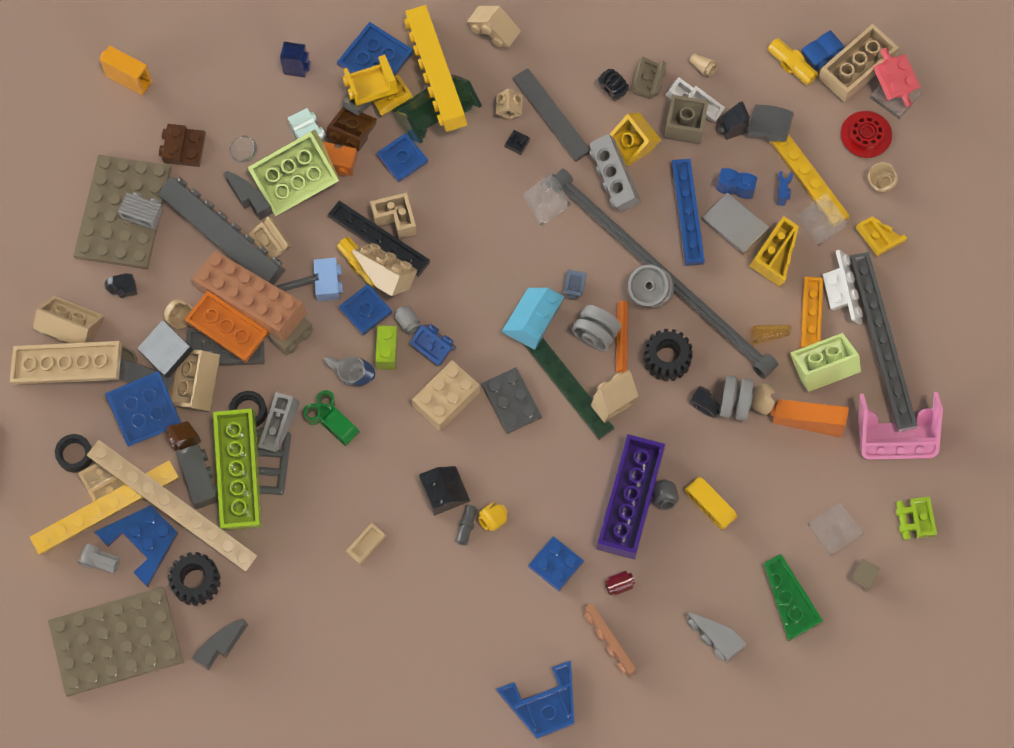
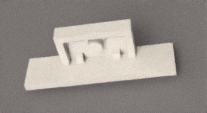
M836 250L840 268L823 274L830 309L834 311L849 306L852 321L859 325L863 324L861 318L863 317V312L860 306H858L857 301L859 295L853 284L855 278L849 267L851 264L850 258L841 250Z

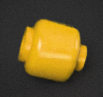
M492 502L480 510L479 524L485 530L495 531L507 523L508 511L504 505Z

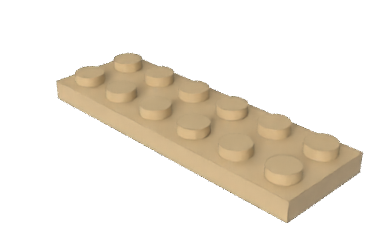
M120 341L13 346L9 383L18 385L119 380L122 343Z

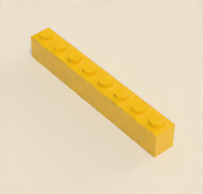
M426 5L405 11L407 17L404 19L407 30H411L408 33L411 43L415 42L416 44L413 46L415 55L421 58L418 60L420 69L425 70V73H423L425 83L430 84V87H427L430 98L434 97L435 101H432L435 112L439 111L440 115H437L440 126L444 125L446 132L467 126L462 105Z
M170 461L145 473L163 487L179 479ZM125 484L29 538L38 554L42 555L144 499V497Z

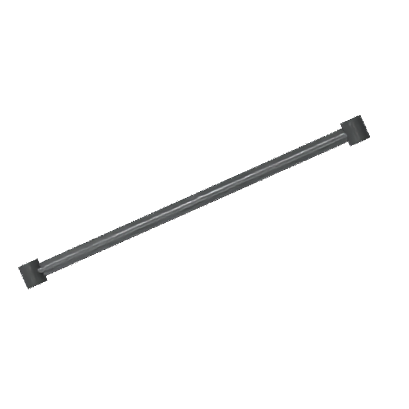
M562 168L548 181L554 191L557 193L562 191L567 193L645 265H654L666 270L674 281V291L755 364L753 370L757 375L765 379L778 366V362L772 355L768 353L764 356L761 355L571 183L573 178L568 171Z

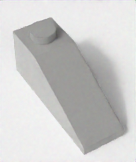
M275 393L258 448L277 453L295 419L300 403L297 399L285 394Z

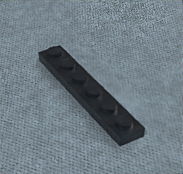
M340 200L328 214L330 219L365 242L377 244L383 251L395 254L397 259L409 262L413 268L417 269V276H420L430 263V259Z

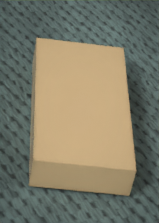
M371 522L350 545L346 553L361 565L387 535Z

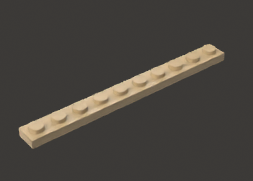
M100 440L96 442L87 454L90 459L245 572L257 558L256 554Z

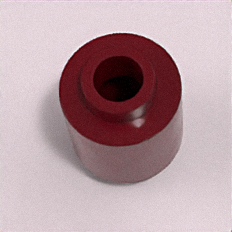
M626 570L608 577V580L604 581L610 596L613 594L616 596L633 589V584H635L632 573H627Z

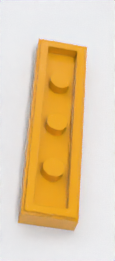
M804 276L801 348L821 341L823 278Z

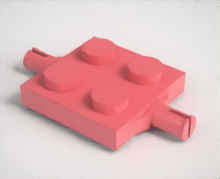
M887 47L880 50L884 61L874 66L873 69L887 100L902 98L905 108L913 105L908 94L919 89L920 85L906 54L891 57Z

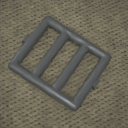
M259 427V430L256 429L257 437H261L264 427ZM287 432L283 440L282 450H278L277 453L258 448V456L281 458L279 468L259 467V475L278 476L277 487L260 486L262 494L282 495L284 493L291 433Z

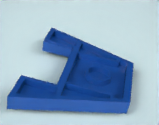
M151 505L94 532L108 547L122 534L130 540L147 558L134 571V574L147 587L178 535V532Z
M571 660L552 668L559 686L522 700L515 682L496 689L498 694L536 739L574 725Z

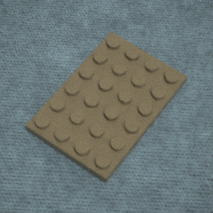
M98 155L73 255L74 258L148 270L158 224L156 229L153 230L129 222L120 217L118 210L126 193L133 194L134 192L141 194L148 200L154 198L160 201L163 206L164 199L158 193L169 180L171 165Z
M164 587L48 620L67 697L184 663Z

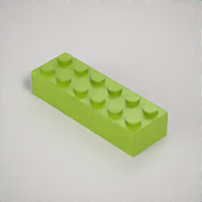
M252 408L213 412L220 528L223 531L263 528L255 412Z

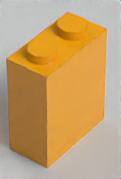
M110 45L107 50L101 53L100 62L105 76L143 96L152 83L147 65Z

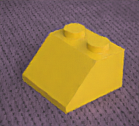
M641 113L627 114L610 133L616 140L626 166H630L650 153L661 141L660 137Z

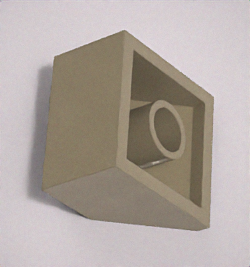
M672 94L664 137L701 144L709 101Z

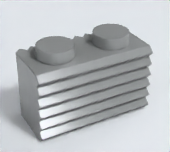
M134 192L133 194L126 193L118 213L122 219L155 230L164 209L160 201L154 198L150 200L145 199L141 194Z

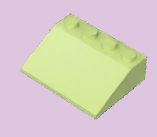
M315 129L247 167L262 194L271 205L275 216L339 181L325 145Z

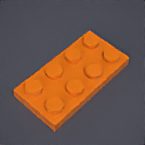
M208 290L184 319L187 324L245 363L269 334L268 330Z

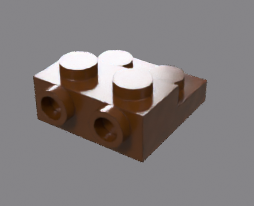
M342 107L328 125L326 137L332 143L339 142L360 151L368 140V134L375 127L377 119L364 113L356 115Z
M167 124V129L162 131L164 145L159 147V156L162 157L163 163L200 167L206 132L203 130L187 129L185 125Z

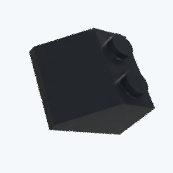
M456 466L436 467L419 474L420 483L434 516L470 502Z

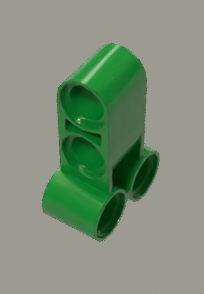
M323 390L317 396L318 404L311 403L305 406L303 411L305 421L309 425L320 423L344 446H347L360 431L335 407L334 394L329 390ZM324 398L331 399L329 404H323L321 401ZM312 411L318 413L317 416L313 418L309 417L308 414Z

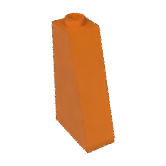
M778 399L776 405L771 410L770 416H773L772 423L841 438L846 426L849 407Z

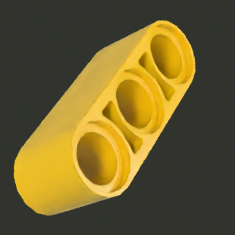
M700 476L684 489L687 496L721 530H724L738 517L729 504Z

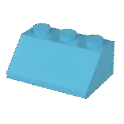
M528 288L504 326L502 333L535 350L559 311L564 296L549 288Z

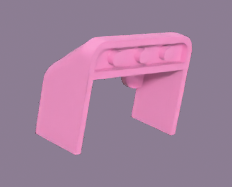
M934 392L932 409H923L918 412L916 416L917 428L902 432L897 431L895 423H878L877 414L874 411L868 410L864 394H860L858 423L862 456L869 460L935 457L940 449L943 407L938 392Z

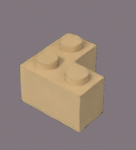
M478 6L467 21L475 34L489 35L493 44L497 47H510L521 32L500 6Z
M407 192L370 201L376 225L382 226L395 223L399 239L417 235L416 224Z

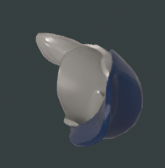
M333 357L324 358L328 366L332 370L337 371L340 379L346 384L361 387L375 378L374 367L362 358L346 357L340 361Z

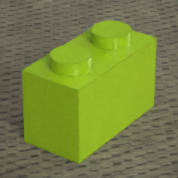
M397 326L377 327L375 361L377 369L396 370Z

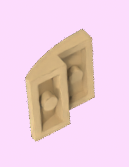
M97 463L78 472L93 502L125 485V483Z

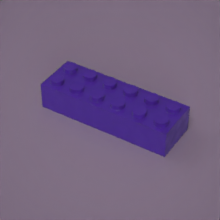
M627 434L599 536L597 550L635 560L665 449L664 443Z

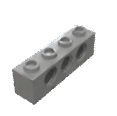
M608 133L589 143L592 149L590 150L591 157L594 161H597L598 166H596L599 175L604 178L603 186L611 195L609 200L613 208L623 212L641 203L615 138ZM610 154L609 159L604 161V158ZM616 170V174L611 177V173ZM623 186V190L617 193L619 187Z

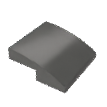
M755 105L748 128L749 137L767 136L768 141H787L794 116L793 111L770 105Z

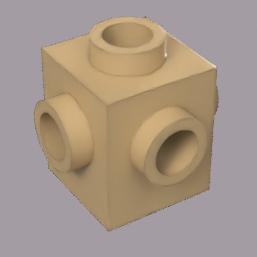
M505 89L503 92L496 95V114L507 120L522 115V94L515 92L513 89Z

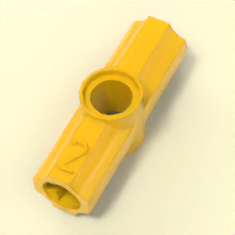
M780 38L771 42L767 50L780 61L782 68L787 73H793L806 86L815 80L818 73L805 62L803 55L798 50H792Z
M350 237L343 238L337 245V249L348 260L351 269L357 275L360 274L364 281L372 288H376L352 252L353 249L359 247Z

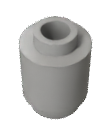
M402 306L396 310L395 318L403 331L407 332L408 335L416 333L421 325L410 306Z

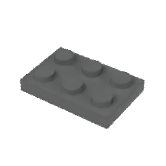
M517 367L482 383L507 434L542 418Z

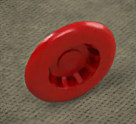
M859 111L853 113L844 121L841 127V139L844 146L854 155L872 158L884 153L888 149L892 141V129L888 121L878 113Z

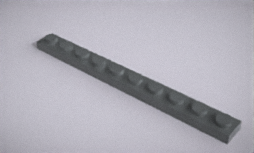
M865 252L850 255L852 269L897 431L902 432L916 429L918 425L870 254Z

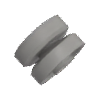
M643 265L635 269L630 275L628 292L637 304L649 308H659L667 304L672 298L674 281L666 270L654 265Z
M593 305L585 306L581 313V319H578L572 327V332L579 340L599 351H607L613 343L612 337H616L621 330L620 322L613 315Z
M726 375L720 417L730 418L733 407H736V419L747 420L753 398V379L743 378L740 389H737V377Z

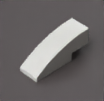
M680 77L673 81L665 93V96L670 99L673 94L709 101L705 119L714 123L725 108L697 86L693 88Z

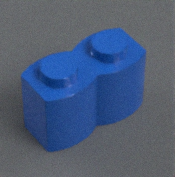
M830 30L805 46L801 54L808 65L815 71L821 70L824 65L844 49V45Z
M722 168L716 190L723 194H735L743 199H752L758 178L751 173H739L734 169Z

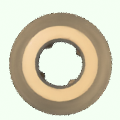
M696 53L691 56L689 61L704 76L709 77L715 73L718 66L715 60Z

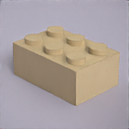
M451 360L412 399V405L416 411L441 432L480 393V385Z

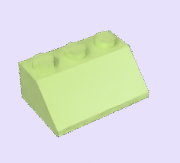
M843 333L790 353L800 381L808 392L861 372L859 354Z

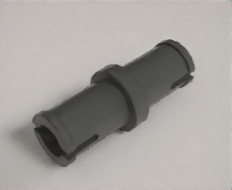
M465 506L463 519L459 522L460 529L455 541L460 545H468L471 530L475 526L473 522L478 510L476 506Z

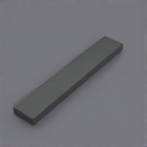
M527 68L514 76L513 81L572 159L577 162L590 153L589 147L531 71Z

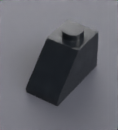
M743 101L736 104L720 117L718 129L721 135L724 134L726 140L747 133L750 116Z

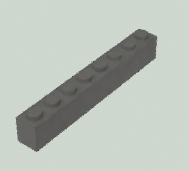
M170 177L158 195L245 269L275 285L286 270L281 266L282 262L274 256L271 258L268 255L269 251L263 246L259 245L258 247L254 243L255 239L247 233L244 235L241 232L242 228L236 223L232 222L231 224L227 220V215L213 209L215 206L210 201L201 199V194L197 190L188 188V183L181 177L178 179Z

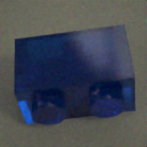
M284 41L280 56L284 75L305 78L306 72L310 71L311 60H309V52L306 50V45Z

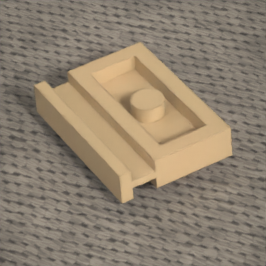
M269 216L264 222H261L248 233L255 239L254 243L258 247L261 245L269 251L268 255L271 258L273 256L278 258L288 247H291V244Z

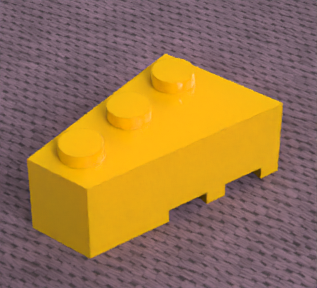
M783 216L749 267L781 287L786 281V274L790 265V258L799 226Z

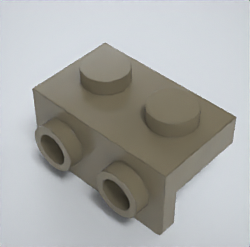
M641 57L631 91L647 99L658 95L662 88V85H660L666 74V62L662 61L658 64L645 57Z

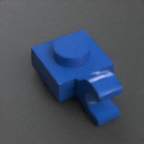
M780 171L778 176V205L785 206L786 200H790L791 188H788V184L792 181L793 173H789V178H784L782 176L783 172Z

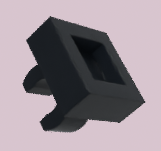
M513 130L505 143V148L522 155L530 142V137Z

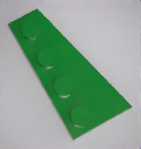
M782 554L765 562L764 568L788 642L823 622L821 616Z

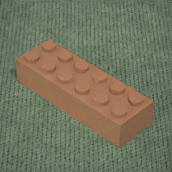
M216 251L192 278L200 292L205 294L208 290L284 342L307 314L300 300Z

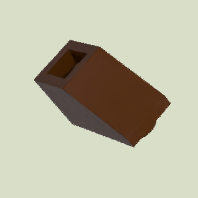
M188 421L166 427L168 432L166 437L175 451L197 445L201 442L199 435Z

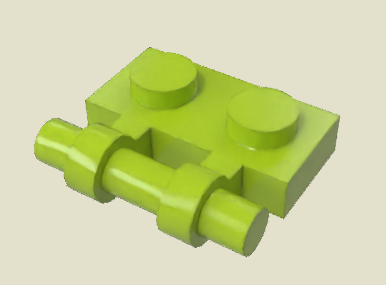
M930 496L910 499V507H905L904 501L896 502V515L900 520L901 526H899V530L902 533L903 540L911 539V531H915L916 538L937 535ZM912 514L913 524H908L907 515Z

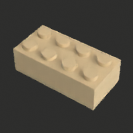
M872 24L821 68L818 79L845 103L876 76L873 67L884 61L880 50L887 47L890 56L896 57L899 47Z

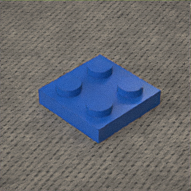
M407 133L376 153L377 157L398 183L428 163L427 157Z
M369 284L339 306V310L362 336L392 314L389 306Z
M553 536L528 565V568L559 592L584 563V560Z

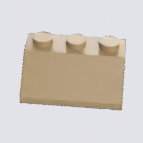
M52 296L36 309L33 329L41 334L53 336L59 341L87 343L93 341L105 315Z
M193 350L175 370L170 393L174 406L210 411L219 366V354L203 350Z

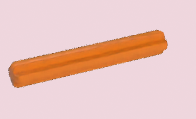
M627 301L617 303V320L621 324V330L617 335L616 343L617 373L627 371L629 307Z

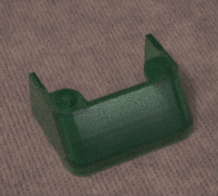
M454 74L451 75L464 113L472 109L471 106L482 107L470 81ZM427 88L392 110L409 137L420 144L423 142L422 139L426 137L427 128L437 123V115H440L439 111L435 112L432 101H435L434 97L430 98Z

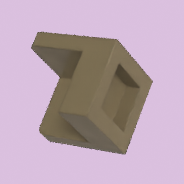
M862 559L852 580L866 587L864 591L868 593L880 567Z

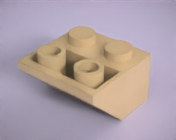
M629 370L623 374L619 372L608 383L607 381L601 383L597 387V393L593 396L594 399L591 407L605 423L633 406L638 398V393L631 372Z

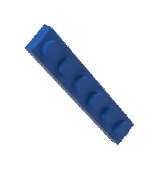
M691 159L672 160L685 265L704 264L705 259Z

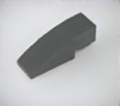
M224 172L228 184L244 209L251 206L259 220L273 213L271 205L257 188L234 173Z
M121 358L119 378L130 383L157 372L150 367ZM161 373V376L169 391L173 377L170 376L169 378H166Z
M242 618L233 622L213 635L192 658L194 662L209 671L219 654L227 658L247 628L246 620Z

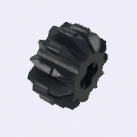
M607 69L598 78V83L604 92L615 100H619L629 90L626 80L614 69Z

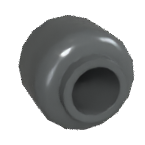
M666 479L660 480L655 484L652 494L654 504L663 510L673 508L679 500L676 484Z

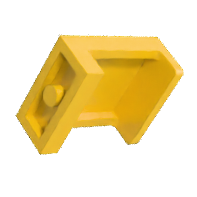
M385 55L378 57L379 65L349 74L347 68L343 69L345 76H342L345 87L349 86V89H347L350 100L354 99L356 106L398 93L396 79Z

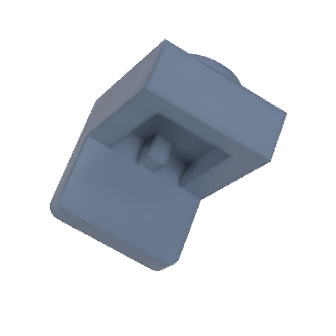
M568 269L563 293L567 294L566 297L578 299V296L583 295L587 273Z

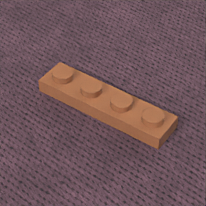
M591 603L586 606V614H584L586 621L589 625H594L596 636L600 641L604 640L608 646L606 647L608 654L611 658L615 657L618 661L617 667L622 674L626 673L628 678L635 674L636 668L594 605Z

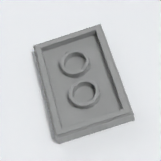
M726 193L702 217V220L743 255L769 230V226L729 193Z

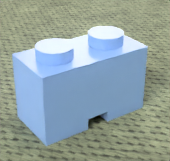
M336 258L313 260L314 274L316 275V280H318L315 281L317 300H340V293H343L342 281L339 282V275H342L341 264H338Z

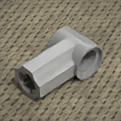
M85 544L78 563L87 568L94 569L95 567L114 574L119 567L120 557L103 552L96 546Z

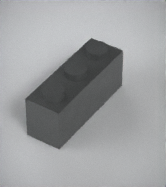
M199 444L176 451L196 510L217 503L218 487L216 484H212L211 478L214 475L211 467L206 466L205 461L208 460L205 449L201 450Z

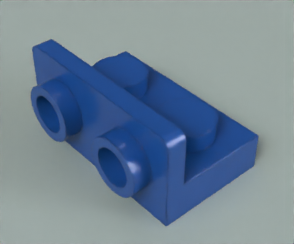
M432 324L421 325L409 343L435 364L441 366L451 350L456 349V346L452 344L454 341L450 337L442 336L438 333L439 329Z

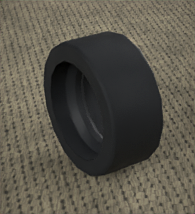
M254 391L238 393L230 403V410H237L239 404L243 401H256L260 407V412L256 416V428L259 427L267 417V407L264 399Z
M66 435L56 444L55 458L61 468L67 472L77 473L92 463V459L87 456L92 447L82 435ZM80 443L85 448L84 458L74 464L66 462L63 458L64 449L70 444Z

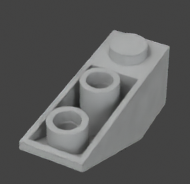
M691 612L688 614L687 623L693 631L697 630L702 635L700 637L707 646L711 645L715 650V656L720 661L724 660L728 663L745 648L746 643L732 628Z

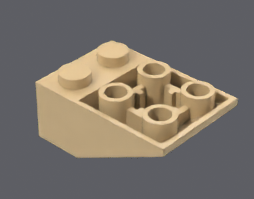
M374 243L353 249V254L377 288L391 296L410 290L417 269L413 268L409 262L397 259L395 254L383 251L379 245Z

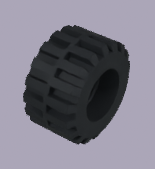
M664 329L662 333L659 330L656 331V335L652 334L650 340H647L644 350V363H646V369H650L649 374L652 376L655 374L658 380L664 378V381H668V378L674 381L677 376L679 378L683 377L684 372L687 373L693 355L692 344H689L688 337L683 338L684 334L682 332L677 334L675 329H672V332ZM664 348H671L678 353L679 358L673 362H665L658 357L657 352Z
M189 552L187 557L181 555L179 557L181 560H175L173 562L174 567H170L171 575H168L169 585L181 602L184 601L187 605L192 603L194 606H198V603L201 602L204 605L206 604L205 600L209 599L211 601L213 599L212 595H217L218 593L217 588L221 585L219 571L214 561L205 554L202 556L200 552H195V555H192ZM201 570L205 572V580L200 586L188 588L184 585V579L191 571Z

